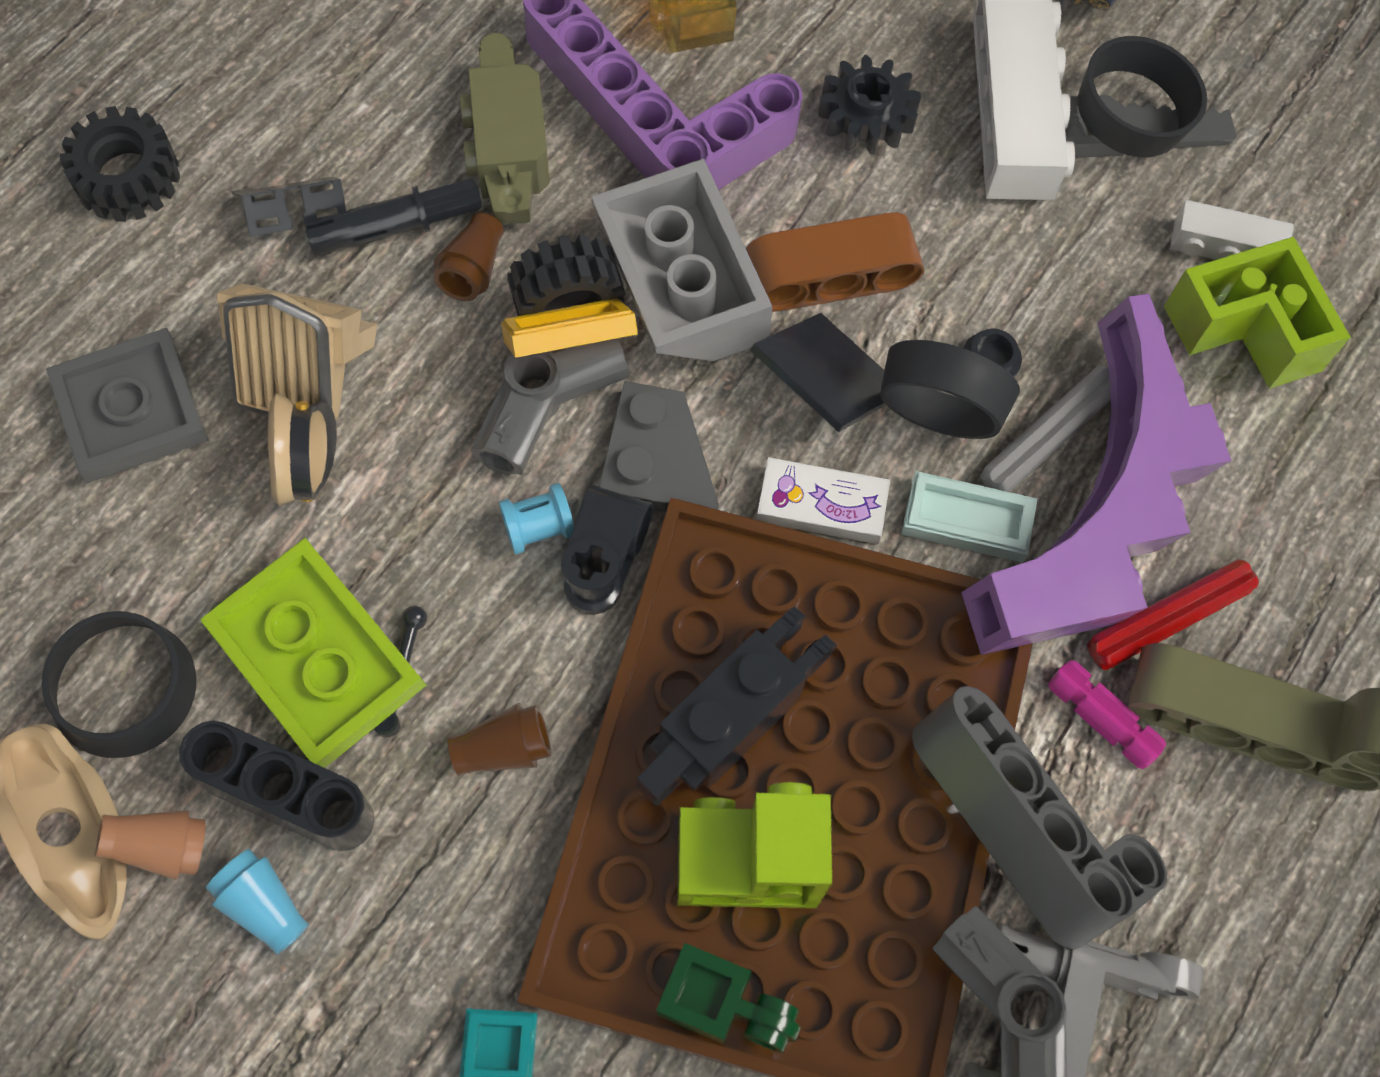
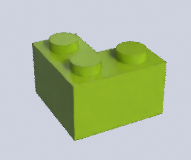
M1294 236L1185 269L1164 305L1189 355L1242 339L1269 389L1322 372L1351 338Z
M777 783L768 787V793H756L752 809H735L734 800L717 797L697 799L694 801V808H680L677 906L817 908L832 885L830 794H812V787L803 783Z

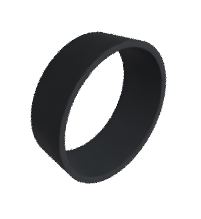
M1142 36L1117 37L1098 47L1089 61L1078 92V109L1089 131L1109 148L1134 157H1155L1173 149L1201 121L1207 108L1206 87L1193 64L1169 45ZM1124 71L1135 73L1151 80L1161 87L1174 103L1179 118L1178 130L1152 132L1137 128L1123 121L1104 104L1096 90L1094 78L1108 72Z
M905 340L893 344L888 350L880 396L885 405L893 412L918 426L958 438L987 439L996 436L1001 431L1019 396L1020 386L1007 370L975 352L937 341Z
M125 611L99 613L83 619L72 626L52 647L42 673L43 698L62 734L77 748L89 754L105 758L136 756L166 741L177 731L187 717L195 698L197 683L194 661L184 643L174 633L151 619ZM123 626H140L152 629L158 633L169 651L171 678L162 701L149 716L136 725L121 731L94 733L73 726L60 715L57 703L59 679L66 663L82 644L99 633Z

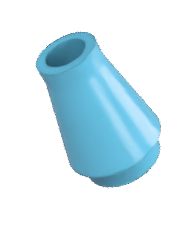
M250 849L243 851L231 860L206 886V889L215 898V901L212 903L214 908L266 943L276 955L283 952L309 927V924L296 909L268 858L263 857L259 860Z

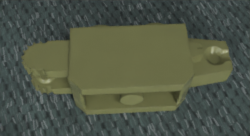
M501 32L487 33V36H482V41H479L480 67L468 68L470 92L460 93L463 128H474L475 140L464 141L467 176H479L482 199L489 198L493 216L502 225L531 222L532 195L540 194L550 184L539 72L527 64L515 65L513 44L511 39L507 38V35H502Z

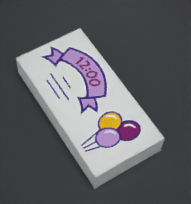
M768 457L756 520L782 527L879 545L882 537L890 480Z

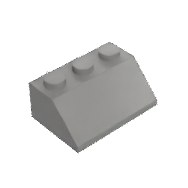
M704 159L591 197L594 210L656 353L717 361L752 348L754 343L770 336L771 302Z

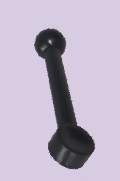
M417 605L406 608L402 614L405 631L399 652L408 663L410 662L417 632L427 622L426 611ZM396 711L374 728L379 736L389 738L398 733L401 722L396 715Z

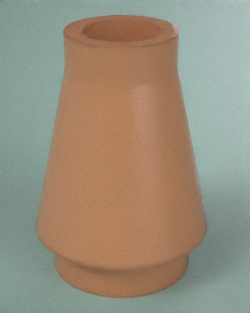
M188 810L124 816L103 814L98 831L95 857L110 858L177 880L179 873L196 875L204 844L205 819L189 818Z

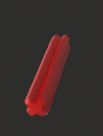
M1237 559L1148 606L1147 609L1097 633L1087 643L1088 652L1100 669L1109 670L1141 653L1143 646L1159 643L1251 594L1259 585L1258 576L1252 571L1247 561Z

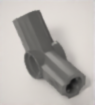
M618 338L517 358L511 353L506 359L503 369L505 379L471 448L472 456L485 464L490 470L506 476L511 474L522 475L548 418L555 415L561 403L629 378V368ZM531 379H540L546 382L543 386L535 389L521 386L522 383Z
M975 906L966 914L961 915L943 933L932 950L1001 1022V1077H1067L1066 1022L1068 1014L1062 991L1056 982L1044 975ZM1025 992H1043L1054 1003L1055 1008L1052 1019L1040 1029L1031 1030L1023 1028L1014 1020L1012 1012L1014 1003Z

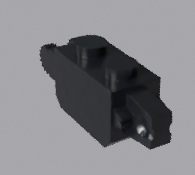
M792 607L764 634L756 630L660 723L659 736L650 744V749L658 757L636 780V787L656 807L683 782L693 791L702 784L707 789L715 784L790 710L801 696L805 681L822 666L835 650L837 644L827 635H823L818 640L812 642L795 663L791 662L779 650L786 641H790L802 628L806 616L798 608Z

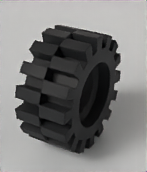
M116 106L105 108L107 117L99 119L95 111L86 115L90 125L85 128L79 122H76L70 128L76 139L64 137L61 145L66 153L60 154V162L64 168L63 171L82 205L88 211L93 208L96 216L105 220L111 212L116 222H126V212L129 211L133 212L136 220L145 218L146 215L143 208L148 205L155 212L164 207L159 196L162 194L170 199L173 197L176 190L172 182L179 183L180 173L177 168L179 166L178 160L161 124H156L154 117L146 112L140 118L137 109L132 107H126L124 116H120ZM128 153L142 155L139 163L125 173L118 175L100 174L103 166L116 156Z
M569 235L558 237V244L550 246L548 240L537 244L538 252L535 253L527 249L520 254L522 262L513 261L510 266L511 273H507V280L518 316L618 298L623 303L625 301L623 297L626 295L612 249L609 244L605 246L604 240L598 237L590 242L589 235H578L575 242H571Z

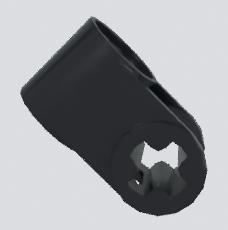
M591 485L588 488L580 505L574 530L561 561V568L565 579L564 591L567 601L574 609L583 614L596 615L608 611L616 604L620 598L634 558L641 551L648 533L653 513L652 503L596 485Z

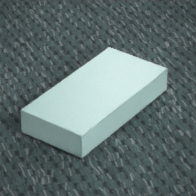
M915 471L901 535L1023 563L1029 552L1037 498Z

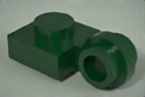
M685 942L656 1009L657 1016L722 1044L725 1043L733 1020L737 1017L747 1023L743 1033L746 1039L778 1053H784L787 1042H796L801 1029L800 1025L796 1023L799 1009L790 1003L764 993H759L755 1004L742 999L751 977V970Z

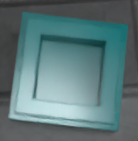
M467 1008L460 1077H533L538 1013Z

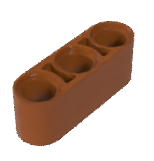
M898 212L774 232L758 237L746 247V251L771 302L772 312L896 291L916 283L924 274L923 262L909 218L905 214Z

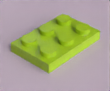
M306 538L298 542L200 619L311 762L324 768L427 686Z

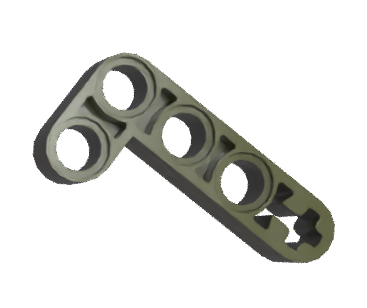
M1160 643L1147 644L1142 647L1127 705L1140 717L1139 720L1337 787L1361 792H1371L1380 789V688L1360 690L1346 701H1342L1181 647Z

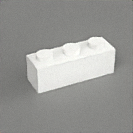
M1185 200L1174 221L1170 249L1190 256L1198 255L1217 260L1292 237L1294 224Z

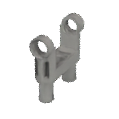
M1000 923L998 925V928L1044 975L1056 982L1063 993L1068 1014L1066 1022L1067 1077H1085L1103 984L1155 1000L1158 999V994L1191 1000L1198 999L1200 996L1204 968L1192 961L1156 952H1144L1139 956L1092 941L1077 949L1065 948L1056 941L1010 928L1006 924ZM1049 999L1044 1026L1050 1022L1054 1014L1055 1007L1051 999ZM969 1062L963 1077H1001V1073Z

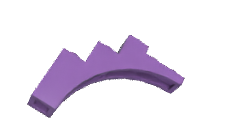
M1150 294L1129 296L1097 323L1109 367V382L1112 383L1110 392L1111 417L1106 454L1092 493L1074 522L1038 558L991 573L961 592L981 655L1111 626L1147 609L1148 607L1142 593V580L1138 571L1133 567L1130 557L1156 552L1191 533L1185 518L1183 502L1177 495L1174 486L1197 482L1232 461L1226 447L1224 433L1218 425L1211 403L1191 407L1185 394L1184 382L1177 372L1164 336L1163 324L1156 314Z

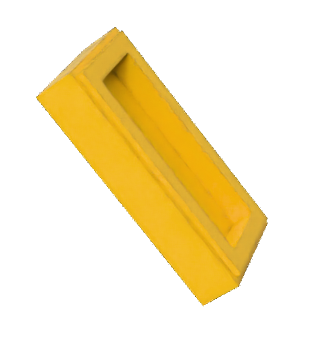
M618 298L506 318L501 322L504 343L515 358L638 335L635 313Z

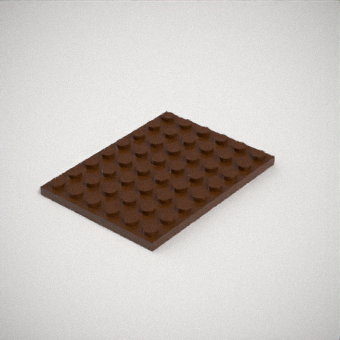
M671 497L517 1000L518 1004L767 1077H944L963 982L932 948L940 940L943 933L961 915L966 914L975 906L979 908L990 853L919 757L913 744L912 734L914 727L956 690L966 686L976 688L985 693L996 704L1014 730L1016 729L1033 643L981 655L961 592L982 579ZM792 607L798 608L806 616L802 628L790 641H786L779 650L791 662L795 663L803 655L807 647L823 635H827L837 644L835 650L822 666L805 681L801 696L790 710L715 784L708 789L702 784L693 791L683 782L656 807L636 787V780L658 757L650 749V744L659 736L660 723L756 630L764 634ZM777 783H803L812 787V794H830L832 885L817 908L677 906L680 808H694V801L697 799L717 797L734 800L735 809H752L756 793H768V787ZM684 942L751 970V977L743 995V1000L755 1004L759 993H764L786 1001L798 1008L799 1014L796 1023L800 1025L801 1029L796 1042H787L784 1053L774 1052L761 1047L743 1036L747 1023L735 1017L725 1043L722 1044L657 1016L656 1009Z

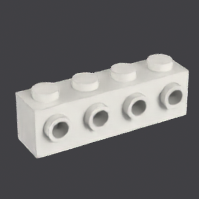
M976 0L973 10V27L986 199L1055 200L1064 177H1071L1073 173L1075 147L1073 142H1066L1065 129L1070 117V98L1068 94H1061L1060 84L1065 72L1066 55L1065 49L1057 47L1056 36L1058 35L1061 22V6L1059 2H1053L1052 0Z

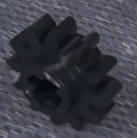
M864 55L859 69H854L850 63L843 60L839 65L838 76H825L818 116L828 119L827 136H836L841 132L846 134V150L853 149L857 141H865L867 151L870 155H875L879 140H884L888 146L896 149L899 147L902 133H913L918 116L917 111L921 93L909 90L913 76L911 73H902L897 77L892 75L893 60H886L881 68L872 67L873 62L868 55Z

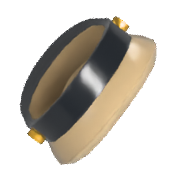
M275 394L270 400L268 416L270 484L272 499L279 507L294 500H301L303 502L313 501L330 475L336 452L337 428L333 410L325 402L319 401L315 404H309L307 401H298L294 404L288 398L279 394Z

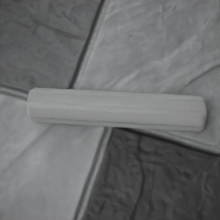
M1106 365L1097 366L994 458L981 474L982 483L989 488L1011 492L1111 401L1112 383L1109 382V367Z

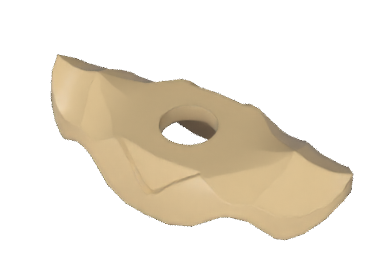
M45 723L27 726L0 739L1 838L22 876L36 895L54 913L82 936L92 940H104L119 918L125 896L127 874L125 863L110 858L95 857V849L102 815L118 816L117 810L97 771L78 754L60 730ZM53 813H66L77 820L80 832L67 845L50 846L44 843L37 834V827L41 820Z

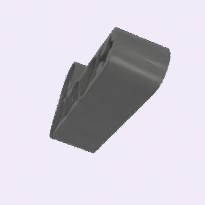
M969 686L959 688L914 727L912 739L919 757L1046 932L1057 943L1071 949L1084 946L1130 917L1166 885L1167 870L1162 857L1152 844L1141 836L1128 834L1122 836L1105 849L1101 846L996 704L982 691Z

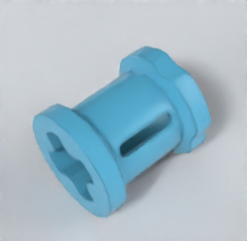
M560 483L550 485L548 493L512 503L509 499L498 501L505 529L515 555L524 552L525 545L560 534L566 539H569L572 535L574 522Z

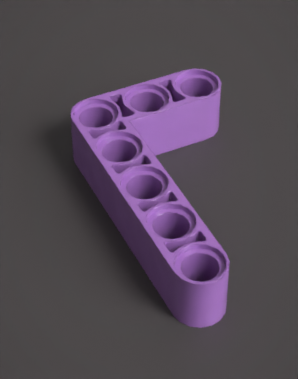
M523 0L526 39L531 48L644 178L704 159L719 190L788 147L794 141L799 123L802 90L798 83L790 76L780 73L764 75L693 119L688 120L582 0Z

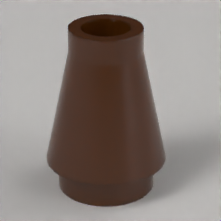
M487 213L474 214L469 224L434 259L435 272L433 279L437 287L444 294L459 301H472L478 294H482L488 289L499 242L504 234V227L497 218Z
M517 703L471 729L447 739L449 756L458 776L471 772L536 768L538 760L550 757L552 754L547 727L538 705L523 708L520 703Z

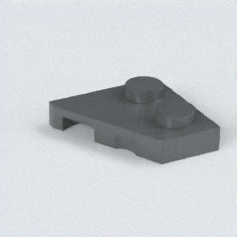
M624 381L599 487L653 504L654 511L664 513L667 511L671 497L718 510L719 503L684 392Z

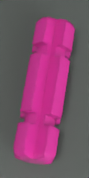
M1070 660L1066 662L1050 679L1048 684L1050 690L1063 702L1067 703L1069 700L1077 705L1074 711L1114 746L1119 742L1125 748L1122 754L1137 768L1145 769L1150 766L1164 751L1167 745L1165 739L1149 725L1143 729L1136 723L1140 717L1103 684L1099 682L1097 686L1093 685L1089 681L1092 675L1077 661Z

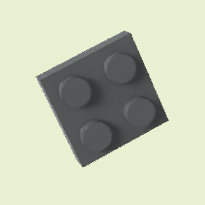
M167 327L46 368L79 474L86 483L209 441L175 342Z

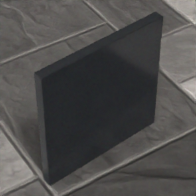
M822 313L754 343L750 349L754 355L838 432L886 406L880 396L884 369Z

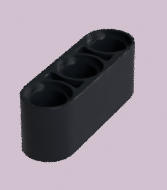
M220 721L202 722L191 728L183 737L179 748L180 763L185 772L210 794L332 850H353L362 845L371 835L374 826L373 809L359 787L348 778ZM219 747H232L231 759L224 768L215 772H205V762L212 751ZM282 773L293 774L292 787L285 796L276 800L264 799L263 792L265 786L272 777ZM342 800L354 802L355 810L347 824L334 829L323 826V817L330 805Z

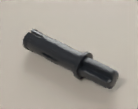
M468 179L420 193L416 185L412 186L413 193L348 209V211L330 216L304 221V226L315 258H320L332 252L364 245L424 228L425 233L430 232V223L474 212L482 207L477 184L474 180Z

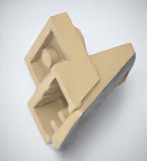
M242 283L218 292L216 302L219 304L222 338L226 339L231 392L234 403L241 409L269 416V403L275 394L288 398L294 404L298 401H307L309 404L322 401L331 407L335 420H337L340 410L345 364L374 347L377 323L361 320L362 309Z

